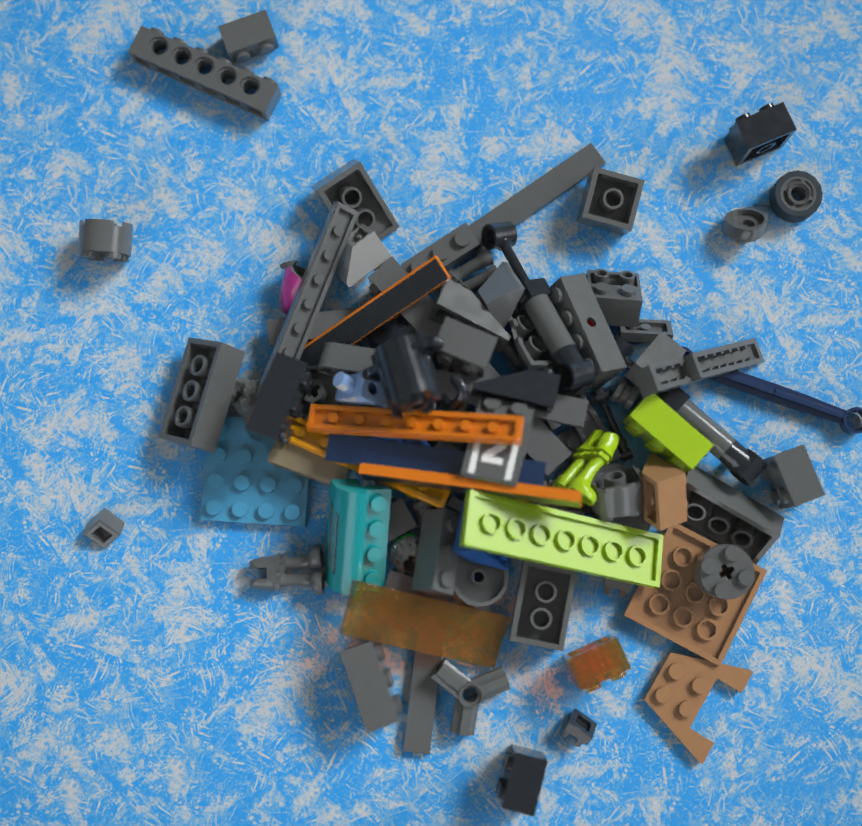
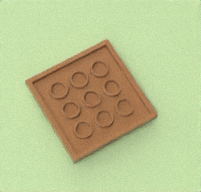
M677 524L665 529L663 533L660 588L653 589L637 585L622 615L702 658L721 666L767 570L753 563L755 581L749 590L738 598L718 599L703 593L697 587L693 578L695 561L702 550L718 544ZM721 567L722 571L719 575L726 576L727 568Z

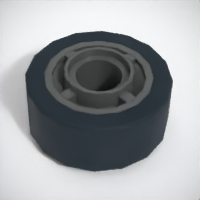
M798 170L787 172L777 180L770 190L769 203L772 211L777 217L786 222L796 223L806 220L817 211L822 203L823 192L821 184L808 172ZM791 193L798 194L800 201L794 200Z

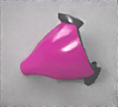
M294 260L283 262L279 265L280 268L285 269L281 285V309L285 314H288L306 271V269L296 265L298 261Z

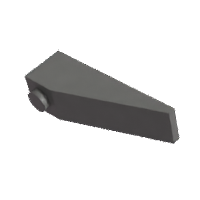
M516 306L509 324L521 367L524 371L548 368L556 372L557 367L527 312L519 311Z

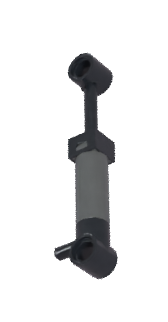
M511 222L486 224L481 232L482 243L488 250L498 249L503 252L511 269L525 287L517 307L519 311H526L557 367L555 374L561 375L559 381L561 387L565 390L593 384L596 376L594 365L590 360L583 359L549 298L552 291L545 278L530 280L512 249L517 242L515 225Z
M614 335L615 342L627 366L625 369L629 371L634 365V362L630 359L634 350L623 338ZM680 387L672 389L670 392L665 391L655 394L714 445L709 452L722 462L729 472L744 485L750 486L767 467V464L759 455L750 449H746L690 401V396Z

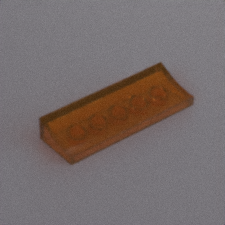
M353 579L340 634L495 668L501 643L512 617Z

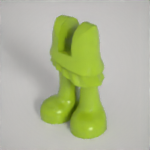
M595 429L587 440L576 449L577 453L572 456L574 462L563 474L555 479L552 487L580 491L582 493V502L593 506L597 496L591 488V482L601 467L609 465V461L612 460L619 444V436L612 432L605 433L603 430Z

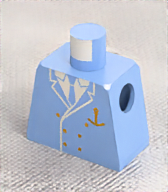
M341 371L335 375L333 385L337 387L335 401L343 406L388 408L381 381L376 383L365 380L362 377V372L347 375Z

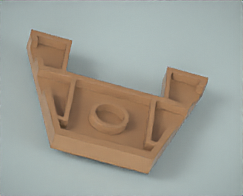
M668 652L643 699L693 757L703 764L714 742L690 729V726L717 679L742 693L753 671L723 663L721 666H718L708 660Z

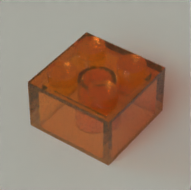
M611 634L562 655L574 685L580 691L586 690L587 693L602 686L600 682L610 678L611 681H616L627 675L625 671L631 669L618 637Z

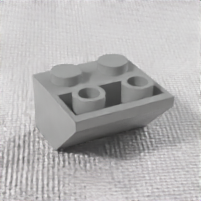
M361 224L350 234L338 264L336 275L349 288L351 286L356 287L366 280L367 274L373 270L376 271L392 256L376 233L366 225Z

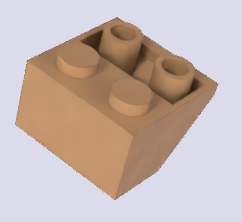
M654 453L648 455L642 470L644 520L661 531L687 521V478L685 472Z

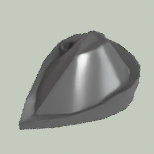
M769 205L746 207L728 212L724 216L722 232L740 245L756 241L761 238L766 230L769 218Z

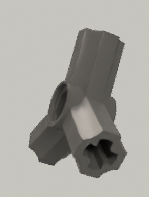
M443 658L434 667L430 675L434 681L455 697L450 731L462 736L474 735L478 707L482 700L510 689L508 678L502 666L469 678L446 658ZM467 687H474V694L470 698H463V691Z

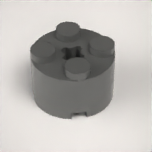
M85 219V222L80 220L79 257L88 258L91 261H104L105 257L113 259L115 262H129L132 252L133 225L122 222V227H119L114 223V220Z
M610 463L597 471L591 482V488L596 493L597 500L590 508L600 516V520L608 522L615 520L617 517H635L642 514L644 506L642 472L638 467L631 465L632 469L624 468V463Z
M729 544L713 545L705 548L698 554L693 568V578L697 587L703 593L718 599H735L746 593L754 583V566L748 554L738 546ZM721 567L727 568L726 576L719 575L722 571Z

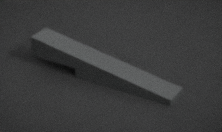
M756 338L651 364L633 373L644 398L758 365L765 361Z

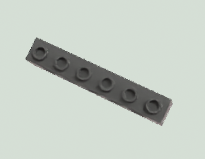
M141 26L128 50L135 63L267 121L270 120L281 97L279 86L275 80L266 76L264 78L256 76L252 70L246 67L238 68L233 66L229 60L223 57H218L217 59L210 56L203 48L196 47L194 49L187 46L186 42L180 38L173 37L171 39L154 27L148 29ZM160 49H166L163 54L157 55ZM182 59H189L187 63L179 64ZM204 69H212L208 74H201ZM234 78L231 84H224L226 79ZM250 88H257L254 94H246Z

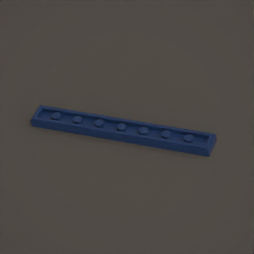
M329 434L325 460L352 465L368 463L461 475L466 451L342 434ZM524 459L518 483L543 486L546 462Z

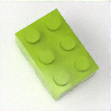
M656 395L642 398L622 420V423L626 425L624 429L634 438L639 436L646 442L644 446L649 452L661 455L668 463L683 472L693 470L714 446Z

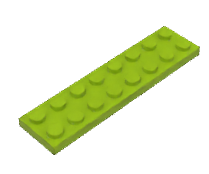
M470 489L466 491L459 546L648 588H660L664 535Z

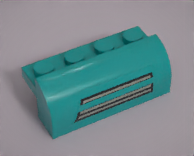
M357 478L331 479L325 580L332 590L346 595L359 596L361 591L384 589L392 490L389 485L362 486Z

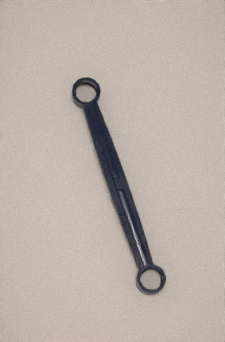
M681 346L687 350L685 352L686 355L693 353L689 348ZM739 371L710 378V380L767 401L839 423L840 428L847 434L862 433V426L858 430H853L846 422L847 415L850 412H856L862 418V408L860 407L844 410L803 393Z

